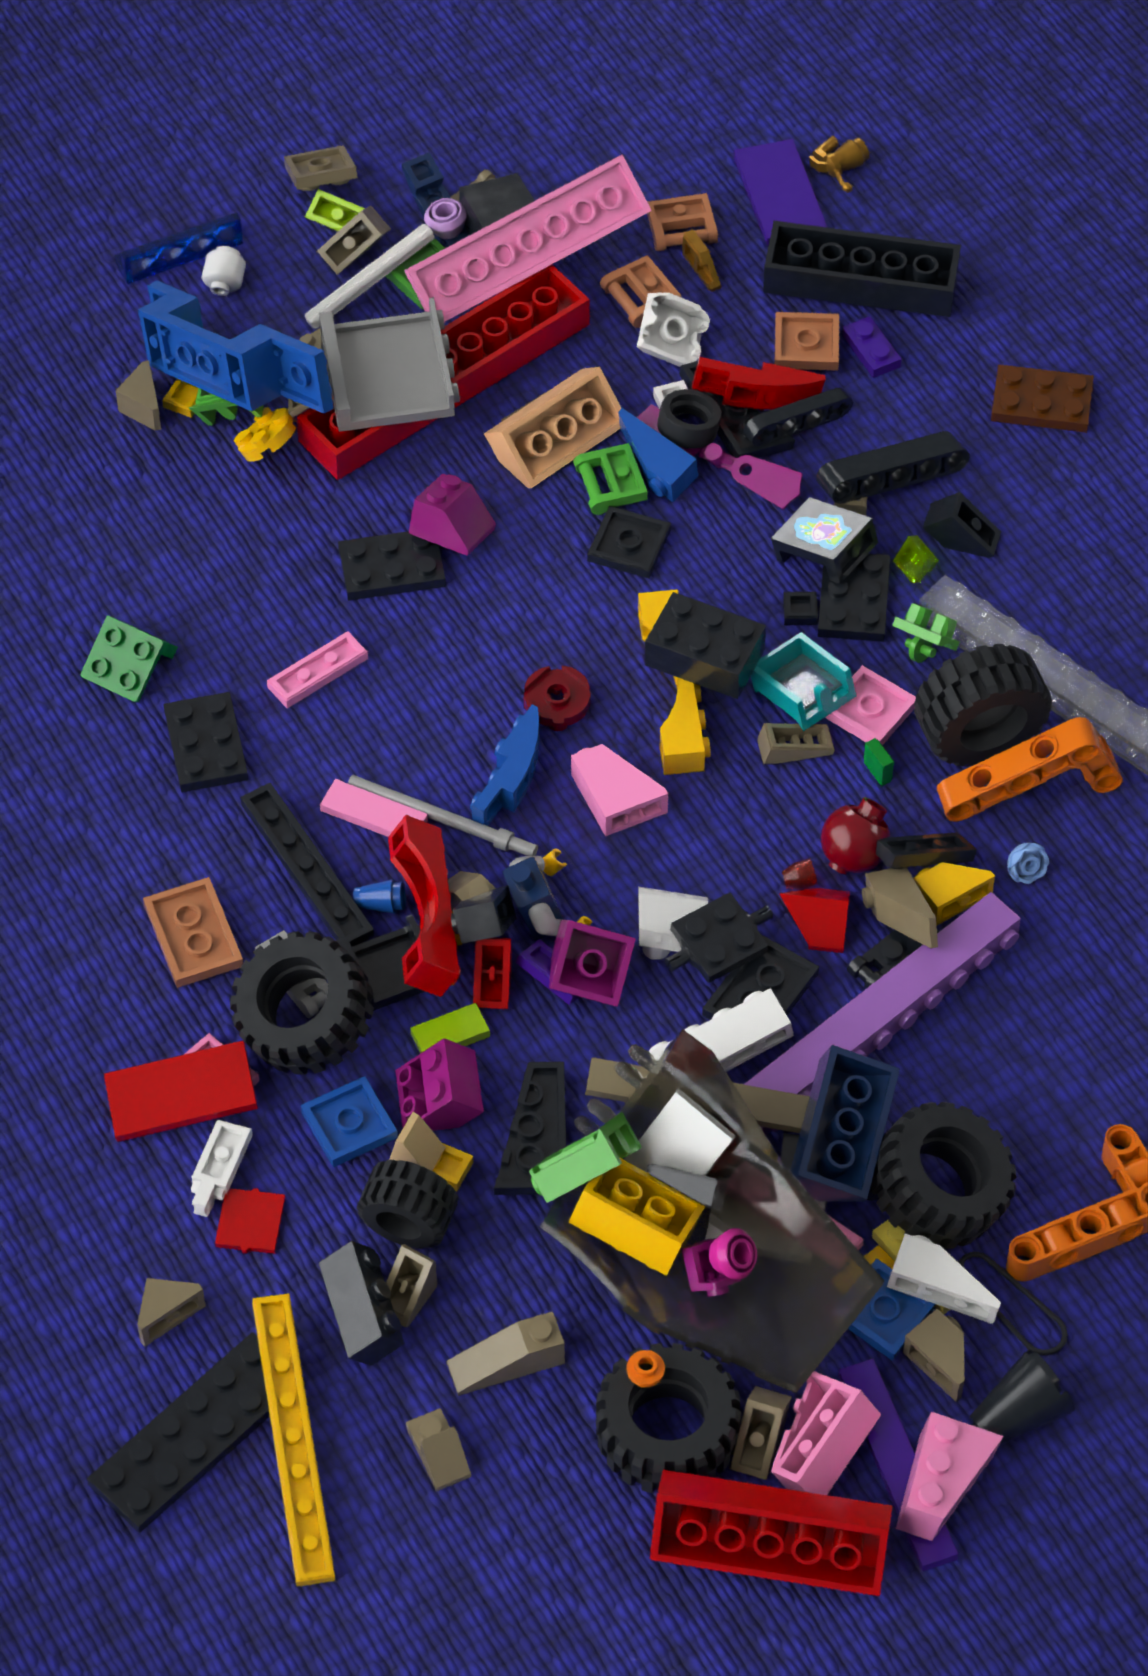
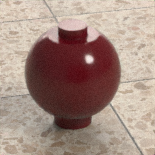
M863 797L859 806L848 804L836 809L829 815L821 831V846L825 856L830 860L828 865L832 869L847 875L848 871L852 873L869 871L881 863L882 859L875 854L877 840L890 837L888 825L883 819L887 810L882 805Z

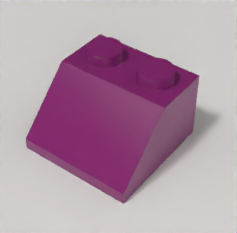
M441 474L414 499L409 534L468 556L495 530L496 523L472 484L462 481L455 475Z
M561 920L552 951L549 989L618 1007L636 938L571 920Z

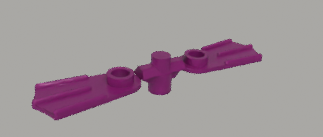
M651 404L637 418L660 433L658 429L660 409ZM716 443L695 449L680 447L692 456L698 454L699 457L710 461L717 468H725L731 471L733 478L738 483L783 510L801 495V481L803 477L801 472L750 455H744L739 458L733 457L725 453L721 446ZM744 467H752L749 475H742Z

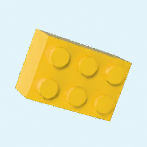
M620 1158L622 1162L620 1165L589 1181L579 1198L569 1223L613 1246L616 1250L624 1252L646 1264L649 1268L667 1276L680 1255L681 1248L685 1247L705 1206Z

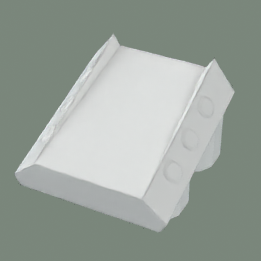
M648 293L637 347L644 353L679 367L696 362L701 353V335L709 327V316L702 310L700 305L671 293Z
M638 887L639 946L643 948L644 954L650 959H663L667 957L670 951H681L680 943L670 930L671 923L708 904V897Z

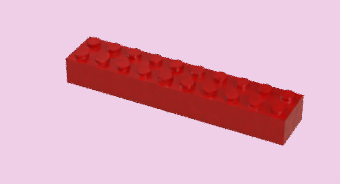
M550 265L503 290L446 325L445 329H441V335L447 334L450 353L445 354L446 359L452 358L455 377L450 378L451 383H457L460 402L454 403V408L590 325V299L559 270ZM310 408L297 416L298 439L339 480L436 419L339 432L335 409L323 414Z

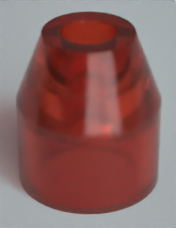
M811 858L794 862L782 871L786 888L804 889L818 884Z

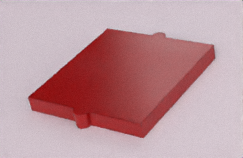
M229 1188L223 1200L215 1247L241 1250L244 1254L249 1251L275 1254L285 1204V1194L259 1192L258 1188H254L252 1191Z

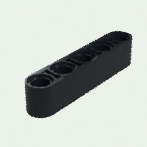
M942 431L830 461L819 469L816 481L835 503L843 504L957 473L968 464L970 454L951 432Z

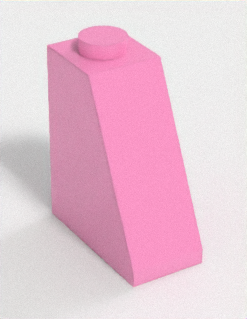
M600 744L592 748H584L571 755V776L605 837L668 813L667 790L605 745Z

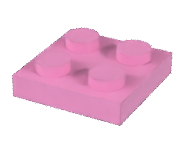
M862 665L852 676L856 697L825 718L864 742L876 738L883 745L915 709L916 697Z

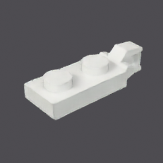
M222 1120L216 1121L192 1175L193 1184L191 1192L196 1193L192 1201L194 1214L208 1217L214 1206L215 1199L222 1201L225 1194L228 1193L253 1136L251 1128Z

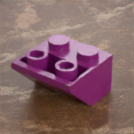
M443 1038L395 1070L402 1128H404L412 1112L420 1115L432 1131L459 1128L484 1112L476 1053L473 1049Z

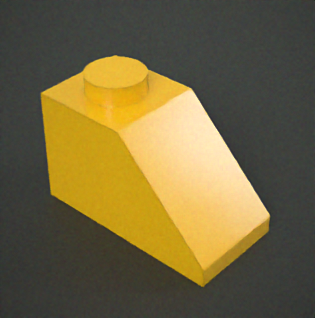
M941 862L932 868L922 869L913 879L934 913L937 926L972 907L990 892L993 893L995 875L988 870Z

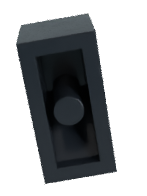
M961 492L932 502L923 528L944 548L986 558L994 556L1001 535V531Z
M508 885L461 901L451 914L452 928L455 934H459L461 944L502 936L517 919Z

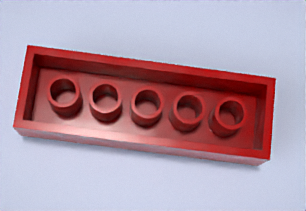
M663 1470L657 1492L650 1560L880 1596L893 1506Z

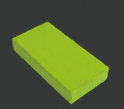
M476 1003L410 1028L411 1035L420 1053L443 1038L467 1046L490 1037V1029Z

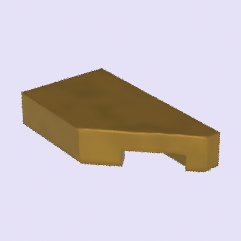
M693 229L683 233L682 255L709 291L714 292L721 289V283L709 249Z

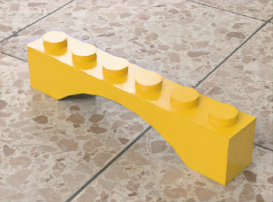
M678 589L638 593V618L644 642L673 592L678 593ZM673 676L677 688L676 701L668 718L660 727L659 748L664 775L702 772L705 767V758L711 756L709 737L702 736V730H706L704 709L698 710L697 703L701 702L700 685Z

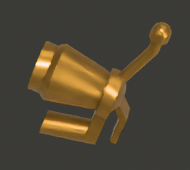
M831 136L813 151V156L809 157L810 166L818 172H828L832 177H837L842 189L849 193L853 187L850 183L844 182L841 175L842 172L862 166L870 158V153L864 141L860 138H855L854 140H847L832 154L831 152L839 144L837 139Z

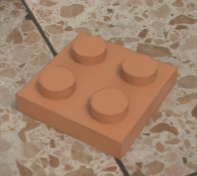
M776 312L774 364L803 370L838 371L839 314Z

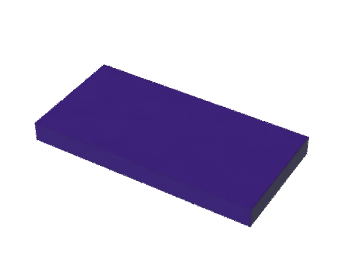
M793 139L734 150L735 163L767 246H769L774 221L827 227Z

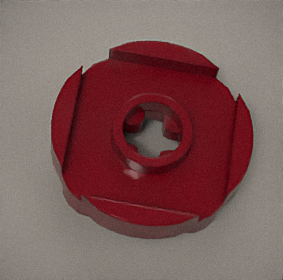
M550 666L543 667L535 671L525 683L523 697L525 710L527 711L532 704L537 706L539 723L549 726L554 731H563L568 725L580 721L587 714L591 705L588 680L581 672L572 667L562 666V670H551ZM563 693L564 695L561 700H553L550 694L559 695Z

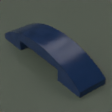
M430 152L402 163L401 167L423 217L433 202L443 198H451L443 185L444 177ZM465 225L462 232L454 238L442 239L434 234L437 241L445 248L469 236Z

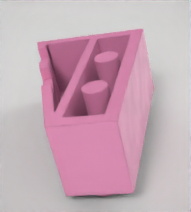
M807 1368L804 1377L807 1382L802 1399H796L793 1407L796 1416L791 1430H785L771 1472L786 1489L827 1495L881 1414L861 1390Z
M931 1412L919 1437L896 1529L933 1541L965 1494L971 1489L978 1476L992 1460L1004 1436Z

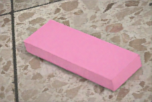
M347 631L268 679L267 688L288 709L368 659V651Z
M337 779L334 780L320 803V811L387 837L405 815L428 822L427 813Z

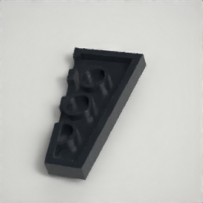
M698 361L684 364L680 367L679 375L689 390H694L692 389V383ZM700 391L714 399L721 409V421L717 434L731 456L739 458L744 455H750L760 458L794 448L795 439L792 436L762 446H754L744 435L743 429L751 418L761 413L757 409L722 404V395Z

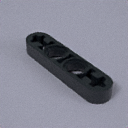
M835 388L758 414L746 423L743 433L754 446H762L842 418L851 410L853 400L843 388Z

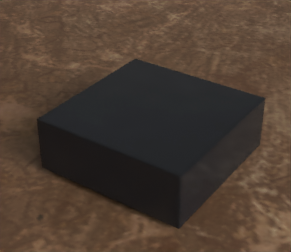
M783 592L784 625H818L817 592Z

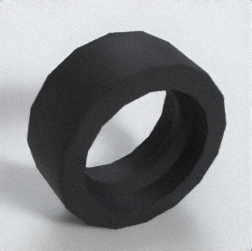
M689 389L675 390L666 395L661 403L658 429L661 435L677 446L691 449L702 448L711 444L717 436L721 421V409L714 399L700 391ZM674 414H692L702 419L705 423L698 425L687 424L677 419Z

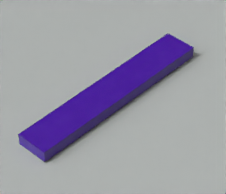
M870 1359L839 1369L838 1377L840 1382L861 1390L881 1414L865 1440L899 1517L915 1453L874 1359ZM944 1524L933 1541L905 1532L921 1571L958 1560V1552L946 1524Z

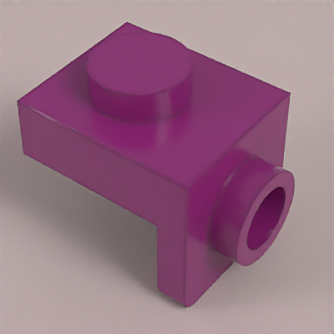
M716 1238L706 1239L681 1248L691 1292L707 1291L708 1296L721 1295L729 1292V1285L741 1281V1279L734 1280L728 1278L712 1267L709 1260V1248Z

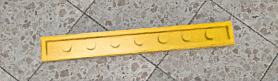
M290 1294L252 1298L296 1587L335 1581V1572Z

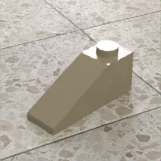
M903 867V869L889 868L865 873L866 887L862 888V899L866 909L871 908L876 919L881 923L931 949L937 948L936 917L907 867Z
M552 1311L510 1325L447 1360V1366L457 1394L460 1396L565 1364V1343Z

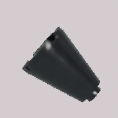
M1028 1349L968 1418L972 1426L1004 1436L1000 1443L1002 1444L1067 1416L1076 1409L1067 1390L1060 1395L1062 1390L1057 1383L1060 1380L1037 1352H1032L1031 1349Z

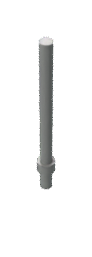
M352 775L348 781L350 785L427 813L429 819L492 842L495 848L503 851L513 850L526 856H535L538 851V845L515 837L514 832L504 828L499 830L355 775Z

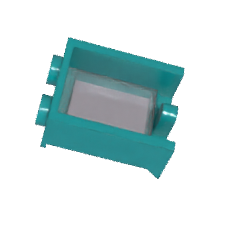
M802 632L762 657L751 674L754 691H759L793 717L803 731L856 697L850 668Z

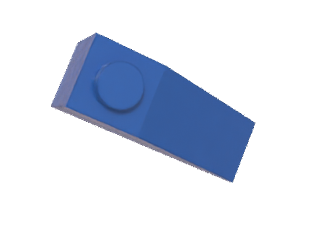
M621 408L618 412L620 429L627 443L630 444L633 455L649 488L657 496H665L674 502L698 477L696 458L624 408Z

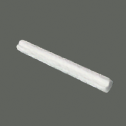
M422 224L305 313L304 316L308 324L316 329L320 326L319 313L332 311L333 316L432 241L434 239L432 230L426 224Z

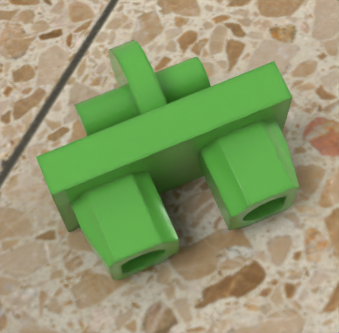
M912 603L905 619L895 617L892 625L915 635L913 639L907 638L905 641V647L909 648L910 659L920 663L925 661L927 657L933 658L936 655V649L932 647L933 644L957 651L960 641L952 638L957 620L936 613L931 629L926 626L932 610Z

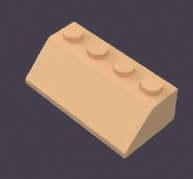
M584 368L485 432L484 435L498 461L529 489L572 462L579 454L585 453L620 429L618 412L621 410V406L601 368Z

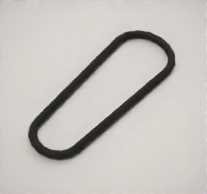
M975 1251L963 1255L959 1260V1264L964 1266L965 1261L971 1257L984 1259L1050 1316L1061 1328L1062 1338L1057 1346L1046 1350L1038 1349L1031 1345L998 1310L996 1316L1027 1349H1031L1032 1352L1035 1351L1040 1355H1051L1062 1349L1066 1344L1068 1333L1065 1324L1055 1313L986 1254Z

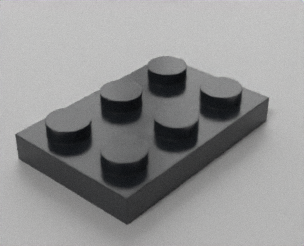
M409 531L338 541V551L348 601L446 587L439 545L409 534Z
M868 553L841 584L830 581L826 566L823 565L817 637L884 642L890 555Z
M230 692L163 704L181 793L248 781L246 763Z
M761 935L769 945L768 951L731 971L702 1008V1016L711 1020L718 1011L724 1008L732 1009L743 1003L748 995L756 991L764 992L770 988L784 1012L788 1015L818 976L819 966Z

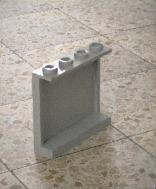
M429 298L430 312L334 324L332 311L319 313L321 339L327 359V371L332 388V398L339 432L455 416L454 403L460 402L457 383H451L450 378L455 377L452 358L446 359L445 354L450 353L447 334L441 335V329H445L442 310H436L434 298Z

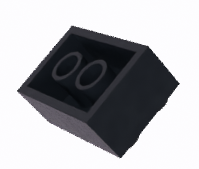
M673 592L645 640V666L738 699L765 650L766 625Z

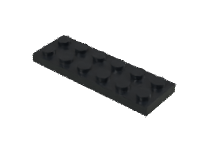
M252 1331L87 1478L88 1485L139 1534L270 1417L257 1335Z

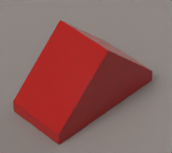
M492 937L478 940L475 942L473 1003H476L478 1008L508 1009L512 974V939Z

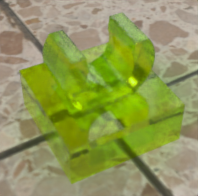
M916 535L908 536L893 561L910 582L914 583L921 582L927 572L933 571L939 559L935 557L929 547Z

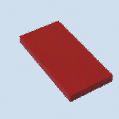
M244 1040L104 1073L117 1142L258 1109Z

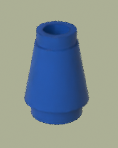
M395 879L355 887L353 900L362 909L396 914L397 910L405 909L406 889L403 882H396Z

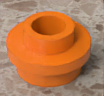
M638 1351L627 1362V1375L639 1387H652L659 1383L664 1376V1361L660 1355L653 1351ZM649 1364L652 1365V1368L645 1371L640 1369L639 1366Z

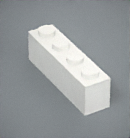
M770 988L764 992L756 991L748 995L743 1003L732 1009L724 1008L718 1011L711 1020L700 1026L695 1024L686 1028L679 1037L670 1042L663 1041L654 1045L644 1057L647 1067L714 1079L794 1035L789 1018Z

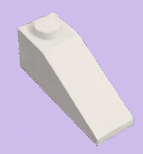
M904 1235L890 1275L888 1288L991 1324L994 1323L1001 1302L940 1245L932 1243L930 1239L924 1236Z

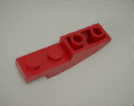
M699 357L692 389L722 395V404L752 409H776L820 394L826 380V375L763 362L762 368L759 370Z

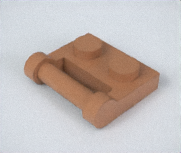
M707 193L647 202L652 210L647 213L656 252L664 251L666 247L683 245V233L685 232L664 235V231L704 226L705 229L694 230L702 242L707 241L708 244L718 243L717 227Z
M648 255L606 274L600 281L601 288L615 298L629 315L628 320L635 328L641 327L648 293H671L681 297V294ZM626 282L644 305L638 307L620 285Z

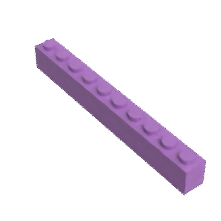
M990 892L937 933V948L931 949L925 945L919 947L744 1085L810 1096L819 1060L831 1045L866 1057L876 1048L878 1050L883 1049L891 1041L892 1036L900 1029L906 1030L911 1027L917 1020L918 1015L927 1008L930 1010L935 1008L947 992L953 988L956 990L963 986L970 974L978 968L980 970L986 968L993 960L994 955L1002 949H1010L1019 938L1018 932L1021 918ZM747 1124L761 1138L771 1131H779L777 1129Z

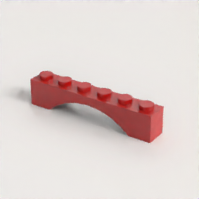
M405 815L388 836L390 860L411 889L420 916L418 939L402 957L404 984L442 997L447 989L458 981L461 971L458 965L457 941H455V933L451 924V893L448 886V869L445 862V845L443 844L442 830L437 826Z

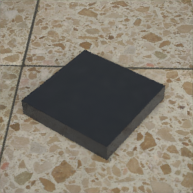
M609 506L588 551L587 561L650 579L671 531V523Z

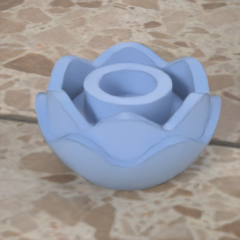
M1020 844L1013 849L1008 857V872L1014 881L1030 884L1045 875L1049 858L1045 848L1039 844Z

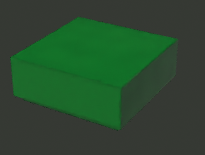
M874 738L865 742L864 764L881 786L892 782L894 760L878 739Z

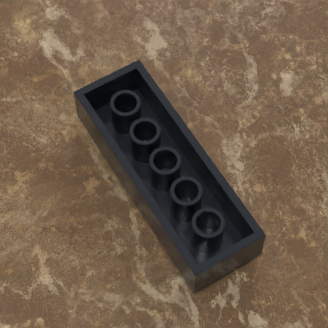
M774 221L764 266L763 293L951 317L961 245Z

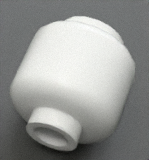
M228 246L217 247L216 250H212L206 256L202 280L212 293L221 296L228 295L229 292H235L241 287L246 262L240 256L238 250Z

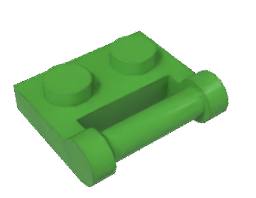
M629 443L582 453L574 458L575 469L578 473H581L590 497L588 504L593 514L601 515L607 512L609 506L618 507L647 500L648 491ZM596 466H601L610 489L608 493H601L593 468Z

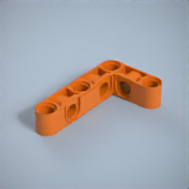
M1077 717L942 780L936 789L946 818L949 821L958 822L981 813L985 809L1008 798L1010 799L1070 769H1080L1085 781L1098 793L1117 789L1122 784L1123 779L1114 754L1104 737L1099 734L1087 718Z
M1124 1124L1111 1126L1105 1134L1101 1155L1103 1163L1111 1174V1178L1117 1181L1123 1193L1015 1237L1009 1244L1006 1262L1007 1273L1015 1280L1022 1282L1030 1281L1148 1233V1152L1137 1133L1131 1127ZM1120 1145L1126 1149H1117L1114 1146ZM1089 1229L1096 1232V1234H1087L1083 1230ZM1017 1256H1026L1031 1260L1023 1261L1018 1259Z

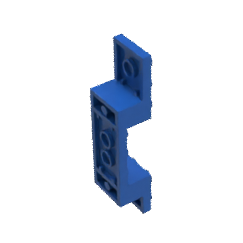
M158 280L147 285L151 303L138 309L150 367L249 411H254L281 395L323 414L334 409L331 395L332 388L327 371V359L323 350L262 324L256 325L231 340L203 328L200 313L201 305L198 297Z

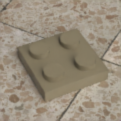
M344 145L284 157L285 168L297 190L311 191L319 188V185L329 183L342 185L348 183L350 179L358 178L356 165Z

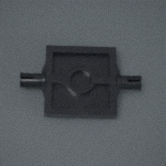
M729 892L671 923L670 930L680 943L681 951L665 958V964L673 972L679 967L690 963L700 971L709 984L768 951L769 945L759 933L757 926L773 919V913L765 905L749 914L741 908L734 896Z

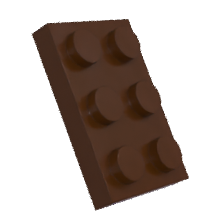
M998 364L991 421L1087 433L1094 376Z

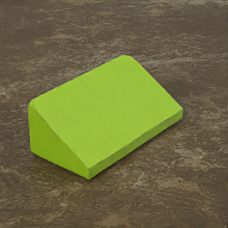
M317 189L305 217L339 231L365 208Z

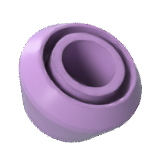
M443 198L433 202L424 215L426 225L436 236L442 239L458 236L463 230L467 217L462 203L451 198Z

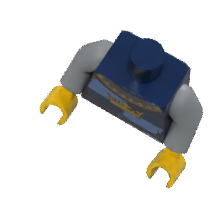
M553 849L543 858L541 856L516 858L510 863L508 868L502 871L515 903L535 941L548 935L557 936L560 921L564 920L544 875L546 873L549 876H553L567 865L557 860L556 857L561 854L559 849ZM581 916L577 921L586 925L592 924V920L586 916Z

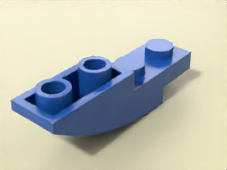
M532 704L525 714H520L516 718L508 737H503L498 742L494 752L497 758V767L492 771L488 785L482 792L478 791L474 795L470 804L473 821L488 826L502 807L515 812L524 798L532 781L539 753V714L537 706Z

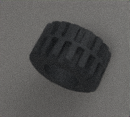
M386 1160V1162L381 1161L374 1166L357 1204L359 1217L364 1220V1223L380 1236L397 1244H405L413 1248H433L435 1245L438 1246L443 1240L459 1199L458 1195L455 1194L454 1188L435 1172L407 1161Z

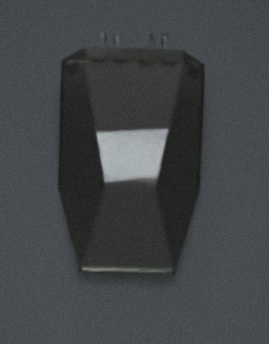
M683 1029L668 1044L657 1060L640 1045H631L627 1050L629 1056L648 1070V1072L643 1077L636 1068L624 1061L618 1062L615 1066L616 1073L635 1087L616 1115L623 1112L638 1141L679 1089L736 1135L735 1139L706 1175L725 1180V1183H727L721 1210L705 1207L685 1247L705 1240L709 1223L722 1232L732 1228H739L746 1231L756 1245V1264L747 1277L741 1279L740 1282L729 1285V1292L708 1296L707 1291L691 1292L682 1251L666 1276L569 1223L579 1198L589 1181L556 1198L540 1228L559 1241L583 1262L623 1306L622 1310L650 1331L658 1335L660 1332L685 1342L686 1347L691 1349L697 1347L722 1358L721 1362L728 1365L732 1362L755 1372L756 1377L797 1393L884 1284V1280L782 1163L711 1049ZM591 1099L587 1104L590 1113L604 1123H607L616 1116L613 1110L599 1101V1099ZM583 1115L578 1116L574 1121L575 1127L580 1132H583L585 1136L600 1128L598 1124Z

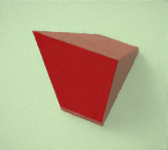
M810 888L779 893L808 943L809 950L844 952L850 891Z

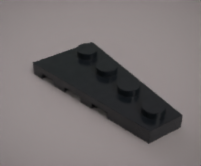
M528 1062L518 1098L517 1109L511 1123L508 1142L502 1156L499 1175L496 1178L494 1195H537L538 1193L531 1182L532 1176L529 1170L551 1154L566 1147L564 1062Z

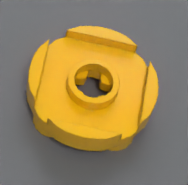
M269 407L263 409L262 417H254L255 422L248 429L241 431L234 438V443L247 461H258L264 458L261 454L268 448L275 452L290 439L296 430L293 422H297V419L289 414V409L279 408L272 411Z

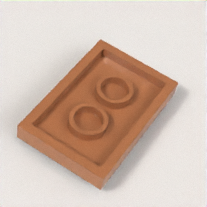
M210 877L143 898L146 912L177 988L242 966L243 958Z

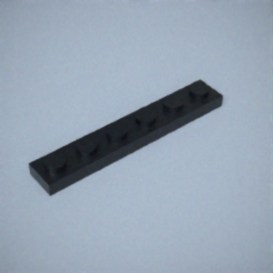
M268 783L241 796L242 807L334 939L339 940L347 937L352 947L373 938V927L273 785Z

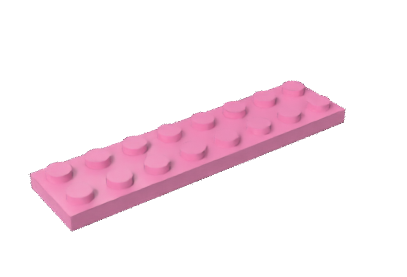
M622 154L404 270L425 312H430L429 298H434L436 310H442L445 322L652 210Z

